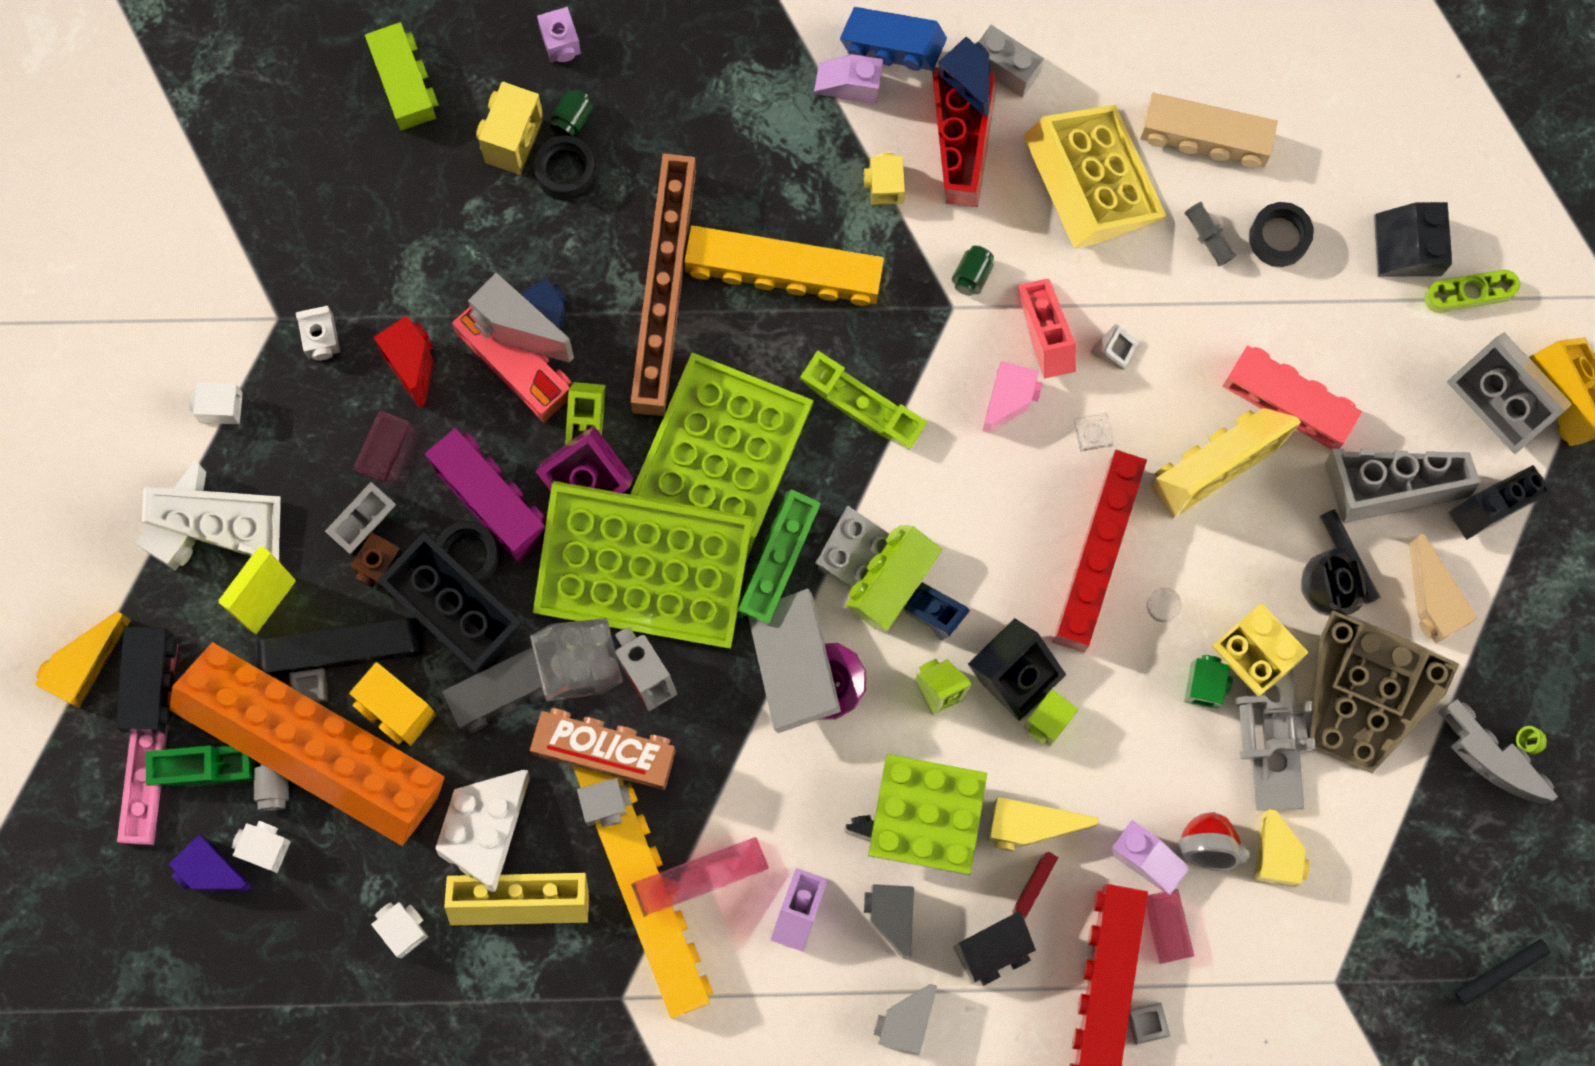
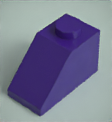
M198 835L168 864L175 871L171 877L184 890L190 887L199 892L249 891L253 887L215 846L201 835Z

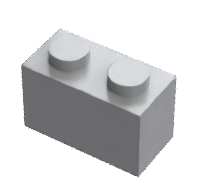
M990 25L978 41L987 49L990 55V72L995 73V79L998 83L1023 98L1039 76L1044 58L995 26Z

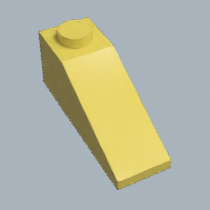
M997 797L994 801L987 841L995 842L994 848L1014 851L1015 847L1021 848L1091 829L1098 824L1099 818Z

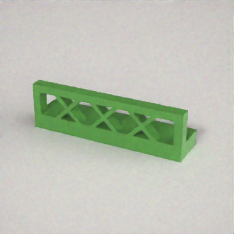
M792 489L783 496L741 592L737 609L738 618L741 619L747 616L765 625L770 623L820 507V502Z

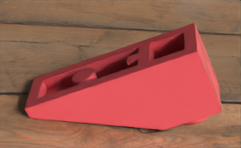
M1049 278L1018 285V292L1033 349L1044 379L1076 372V344Z

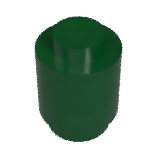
M578 89L566 91L551 116L550 128L560 136L579 134L594 108L590 102V96Z
M973 245L970 250L965 251L952 276L955 289L967 296L981 293L994 267L992 262L994 255L986 248Z

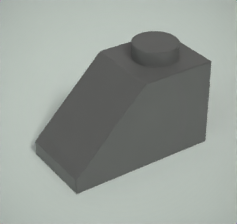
M873 884L871 892H865L864 913H870L871 924L902 958H910L914 887Z

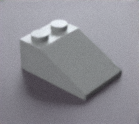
M497 273L468 300L472 311L470 316L476 322L474 327L485 338L488 339L492 336L499 343L569 363L574 359L570 339Z

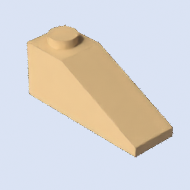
M1422 533L1409 543L1417 616L1421 620L1419 625L1422 632L1427 638H1432L1436 644L1469 625L1478 617L1428 539Z

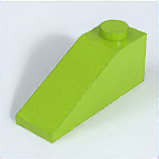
M573 382L568 393L565 445L593 425L602 435L606 385Z
M937 659L925 663L919 667L921 672L915 678L933 715L963 701L971 686L969 679L949 660L939 663Z

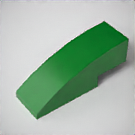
M200 746L146 751V785L185 786L254 782V768L259 767V762L231 746Z

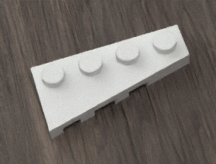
M145 487L143 489L142 523L248 556H252L257 548L262 546L279 561L280 496Z

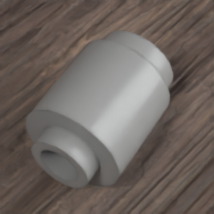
M262 764L261 767L254 768V802H258V810L276 811L286 809V801L289 800V780Z

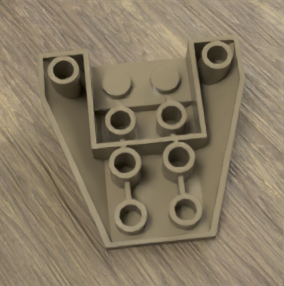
M1332 610L1318 640L1310 738H1315L1316 750L1373 773L1446 695L1459 663L1363 620Z

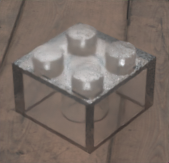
M607 618L551 624L530 636L546 701L598 695L623 683Z

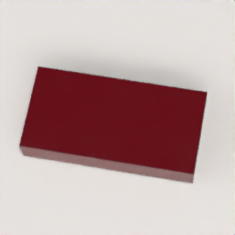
M1049 851L1041 856L1016 902L1012 914L1020 911L1024 919L1027 917L1059 857Z

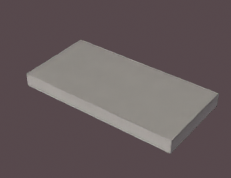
M805 589L780 598L768 625L749 618L774 730L779 734L841 712L812 592L809 589Z

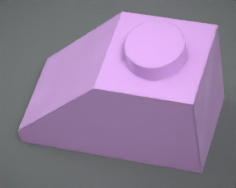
M851 54L819 62L814 94L877 104L883 59Z
M1131 820L1112 846L1113 856L1169 896L1190 869L1159 838L1133 820Z
M798 868L795 869L771 941L802 952L804 951L828 879Z

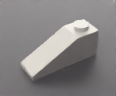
M193 461L174 489L203 491L206 471L200 464ZM147 525L135 544L176 571L179 565L183 566L190 559L195 539Z

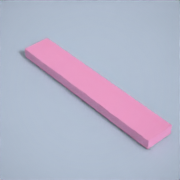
M177 653L175 658H171L170 671L174 672V676ZM172 691L168 692L167 705H170ZM166 725L165 734L130 733L117 837L118 843L154 846L161 786L146 785V751L166 750L169 725Z

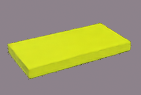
M260 546L218 600V603L248 630L257 634L296 580L271 552Z

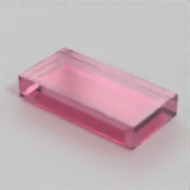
M379 410L355 463L354 472L385 484L411 426L410 421Z
M1175 889L1170 896L1165 892L1148 895L1146 910L1159 964L1194 957L1179 890Z

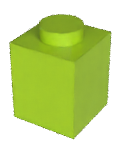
M1051 689L1024 726L1029 729L1027 734L1037 743L1043 745L1046 742L1051 746L1079 709Z

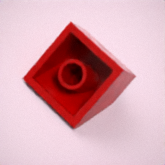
M406 315L373 338L384 359L420 408L425 405L434 363L430 350L434 347L420 322L418 321L413 324Z

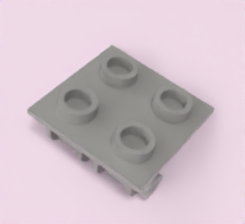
M847 506L816 561V564L819 565L817 569L826 575L831 573L853 587L857 582L862 581L869 571L867 567L870 561L877 554H881L887 545L886 539L889 533Z

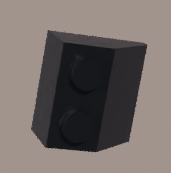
M1415 202L1374 215L1378 277L1442 276L1452 265L1448 202Z
M1016 618L968 663L981 684L1019 721L1066 676V673L1039 633Z
M1020 911L953 946L971 983L973 984L980 980L982 986L1000 978L1001 975L998 970L1010 964L1012 969L1015 970L1030 962L1031 959L1028 954L1036 951Z

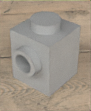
M617 778L577 789L587 826L601 823L602 828L619 824L622 822L621 817L628 815L625 806L632 805L627 785L620 786Z

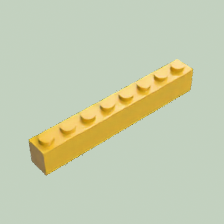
M573 766L581 788L616 778ZM617 778L618 781H619V785H620V786H623V785H624L623 780L620 779V778ZM631 782L625 784L628 788L631 803L637 802L638 800ZM633 805L625 806L628 815L621 817V823L602 828L601 823L595 825L671 1019H675L710 1004L708 996L714 993L707 975L700 977L695 964L701 962L694 942L687 944L682 931L688 929L682 911L674 912L669 900L676 897L669 878L662 880L657 867L663 865L656 846L649 848L644 835L650 833L643 814L636 816Z

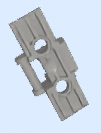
M1292 669L1272 686L1279 692V702L1270 701L1266 695L1258 697L1247 684V696L1235 698L1236 706L1240 708L1243 751L1240 752V759L1252 761L1256 811L1304 809L1300 752L1314 750L1316 746L1315 738H1308L1306 715L1312 712V701L1295 704ZM1259 707L1262 711L1264 750L1256 749L1253 708ZM1272 753L1280 754L1285 760V767L1281 772L1272 771L1268 767V758Z

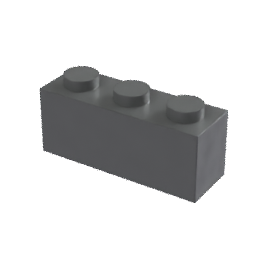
M533 646L442 691V694L459 729L462 732L469 730L470 733H475L488 726L487 720L499 715L500 718L508 717L519 710L518 705L528 700L531 703H535L546 698L549 695L548 690L554 688Z

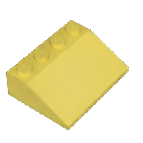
M1116 105L1044 116L1023 135L1074 249L1099 244L1167 217Z
M1266 408L1261 409L1255 414L1252 410H1249L1235 421L1237 426L1227 431L1225 427L1218 430L1208 438L1211 443L1202 449L1199 445H1196L1182 455L1184 460L1176 466L1170 462L1155 473L1157 478L1151 487L1172 517L1175 518L1280 449L1299 426L1300 420L1295 416Z

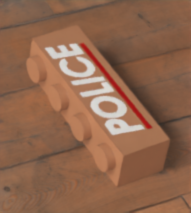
M551 708L550 713L541 711L530 748L532 755L665 790L676 752L675 746L669 745L670 739L657 735H650V739L636 736V730L624 726H617L616 731L604 728L603 721L590 717H584L583 722L570 719L571 713L556 708Z

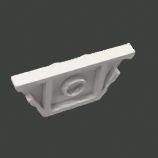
M520 770L454 789L435 848L441 858L450 864H456L460 871L469 877H475L491 892L496 891L530 780L528 770Z

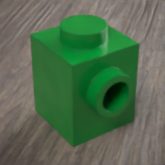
M1202 655L1201 658H1196L1191 663L1184 702L1218 709L1223 705L1224 696L1229 695L1232 689L1233 675H1228L1230 666L1221 663L1222 659L1216 656Z

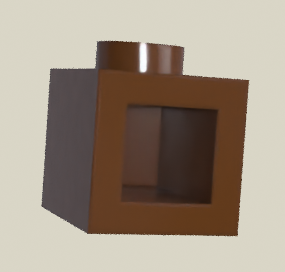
M371 532L350 567L357 574L355 579L371 589L375 584L384 589L377 580L403 552L396 545Z

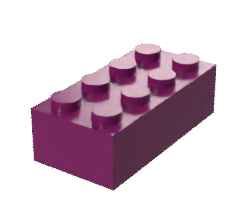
M454 428L429 449L425 456L439 478L478 521L490 530L497 542L520 566L543 546L546 518L534 505L529 508L526 506L527 502L523 498L524 494L513 481L510 480L507 484L504 482L505 478L501 474L502 470L490 456L484 460V455L478 449L480 446L468 432L462 435Z

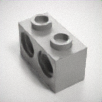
M370 482L325 532L351 554L391 512L396 504Z

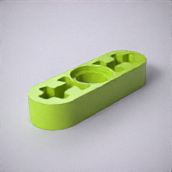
M1498 270L1438 280L1428 288L1424 300L1426 306L1437 313L1507 302L1519 291L1520 280L1510 270ZM1501 280L1504 284L1510 285L1506 292L1500 287L1492 289L1489 293V287L1496 286ZM1466 284H1475L1480 289V297L1472 299L1466 296L1464 286ZM1456 289V295L1447 297L1443 303L1440 298L1434 297L1438 290H1440L1442 295L1451 294Z

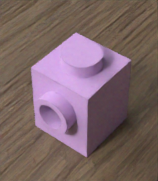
M568 7L537 16L539 29L551 63L555 61L566 62L581 54L579 40Z

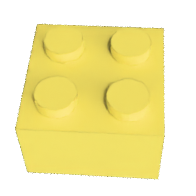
M502 82L498 92L493 91L488 103L490 112L487 119H482L479 123L476 138L479 140L480 150H482L486 164L522 175L544 121L539 94Z

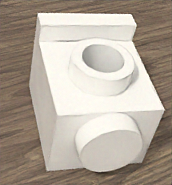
M329 306L296 312L303 351L308 359L326 360L331 358L332 354L340 353L334 316ZM322 331L320 336H312V333Z

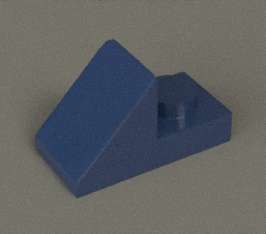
M923 582L914 591L903 608L907 615L929 626L940 640L950 637L970 612L967 606Z

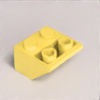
M1262 603L1212 646L1258 697L1279 682L1309 653Z

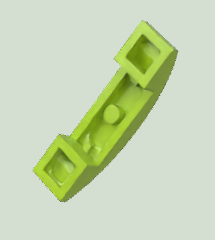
M817 350L800 376V379L822 398L852 419L884 438L910 450L928 421L902 404L898 407L844 372L845 368Z

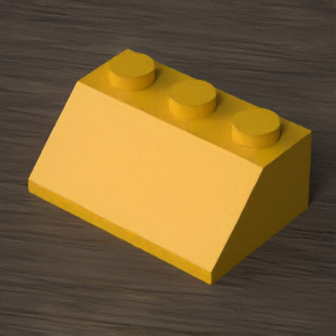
M1586 337L1559 340L1528 357L1573 404L1556 419L1559 424L1557 429L1561 438L1568 442L1569 446L1583 444L1595 439V355Z

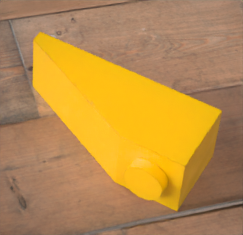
M116 611L54 653L49 661L46 660L42 663L36 674L37 681L35 685L80 708L123 635L124 627H127L131 620Z

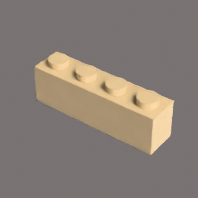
M1152 92L1147 104L1140 140H1145L1150 145L1156 147H1164L1166 145L1175 147L1187 154L1198 152L1210 155L1212 159L1218 161H1227L1229 159L1241 162L1243 166L1249 168L1265 167L1271 156L1278 120Z

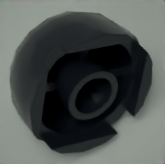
M1335 548L1311 558L1303 569L1301 579L1302 594L1311 608L1320 614L1330 616L1331 611L1334 610L1348 615L1360 610L1362 606L1357 605L1359 599L1365 597L1366 594L1365 577L1358 561H1351L1345 555L1350 553L1346 549Z

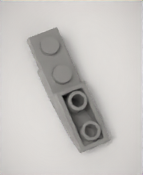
M1456 699L1438 712L1460 737L1450 747L1481 776L1513 795L1543 805L1552 802L1558 797L1553 791L1554 786L1544 774H1538L1532 767L1529 755L1522 748L1515 747L1513 743L1500 749L1497 746L1499 742L1495 735L1479 725L1475 720L1476 714L1466 703H1461Z

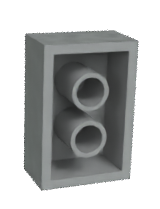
M1505 332L1494 338L1447 381L1455 392L1514 454L1518 453L1573 405Z

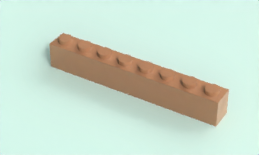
M663 154L631 395V408L634 414L664 417L666 413L696 175L695 157L672 154Z

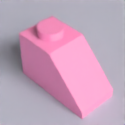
M1003 361L1000 362L982 431L991 432L1028 411L1031 401L1038 402L1042 383L1037 382L1038 370Z

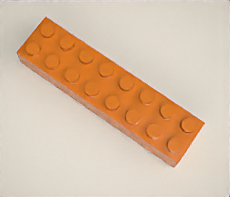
M213 642L172 686L169 707L171 712L401 846L405 844L438 800L445 776Z

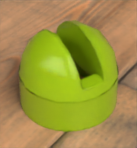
M1525 726L1520 729L1516 736L1517 747L1522 748L1528 754H1538L1546 748V735L1536 727ZM1527 740L1537 741V743L1527 745Z

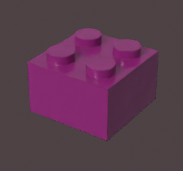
M594 425L542 461L536 470V473L550 491L552 483L556 481L623 493L630 488L633 481V476Z

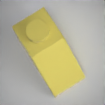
M1269 809L1262 813L1254 880L1293 887L1302 884V879L1306 880L1309 873V859H1305L1306 849L1278 812Z

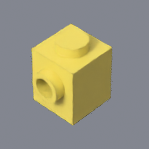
M880 153L876 157H870L869 168H864V188H870L871 205L903 204L905 195L903 156H895L893 153Z

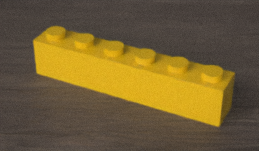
M691 225L684 263L685 273H690L692 277L706 280L709 277L721 278L723 282L732 285H740L741 282L754 284L756 288L762 290H772L775 287L786 289L788 293L801 296L805 295V293L817 294L819 298L828 301H836L838 298L850 300L852 304L858 306H868L870 303H877L884 257Z

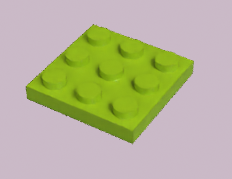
M886 754L868 857L970 876L988 773Z

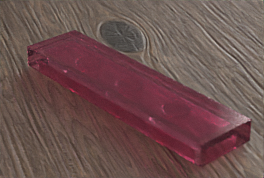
M757 837L636 881L631 886L642 914L646 917L769 869Z

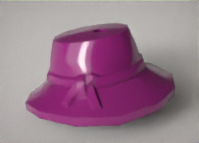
M826 643V652L841 712L819 720H837L854 710L865 694L866 669L857 653L839 643ZM837 682H840L839 687H836Z

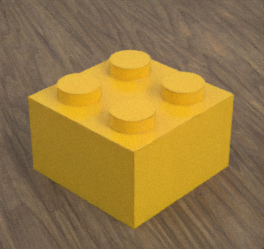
M377 662L349 693L356 700L352 706L370 722L374 723L377 719L380 720L382 723L379 725V728L398 745L404 740L411 746L437 716L425 701Z

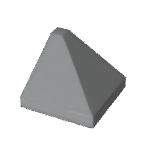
M1114 324L1095 344L1091 353L1125 370L1139 342L1119 325Z

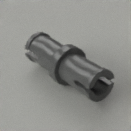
M1201 201L1187 209L1184 214L1198 232L1199 237L1197 239L1201 244L1205 243L1217 262L1218 267L1235 258L1236 254L1221 234L1223 229L1219 224L1216 225Z

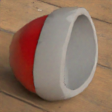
M1216 812L1203 813L1193 818L1185 827L1179 840L1182 856L1190 863L1204 869L1213 871L1232 870L1250 859L1248 848L1241 844L1239 834L1225 816Z

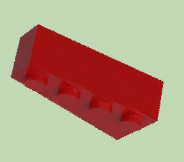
M935 67L932 71L946 204L978 207L996 95L995 73L990 72L989 114L984 117L940 77L939 67Z

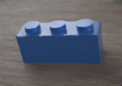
M855 6L840 37V41L849 55L883 59V65L891 66L898 64L914 71H919L920 69L933 71L947 40V36L938 21Z

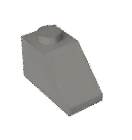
M927 985L887 1009L885 1016L878 1015L873 1035L879 1036V1045L920 1055L937 985Z

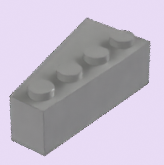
M1332 448L1325 462L1343 523L1468 498L1472 496L1480 484L1470 452L1426 451L1425 454L1408 453V451L1395 450L1394 453H1384L1361 449L1360 452L1344 451V449Z

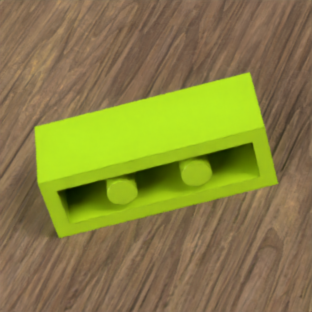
M400 22L365 34L400 131L437 119L433 107L439 106L432 87L426 89L423 79L428 78L424 64L422 59L415 61L412 53L418 50L412 32L405 33Z
M900 525L894 528L886 539L887 545L881 554H877L868 564L867 569L869 571L863 580L857 582L849 592L850 599L845 606L874 629L889 630L943 550L915 526Z

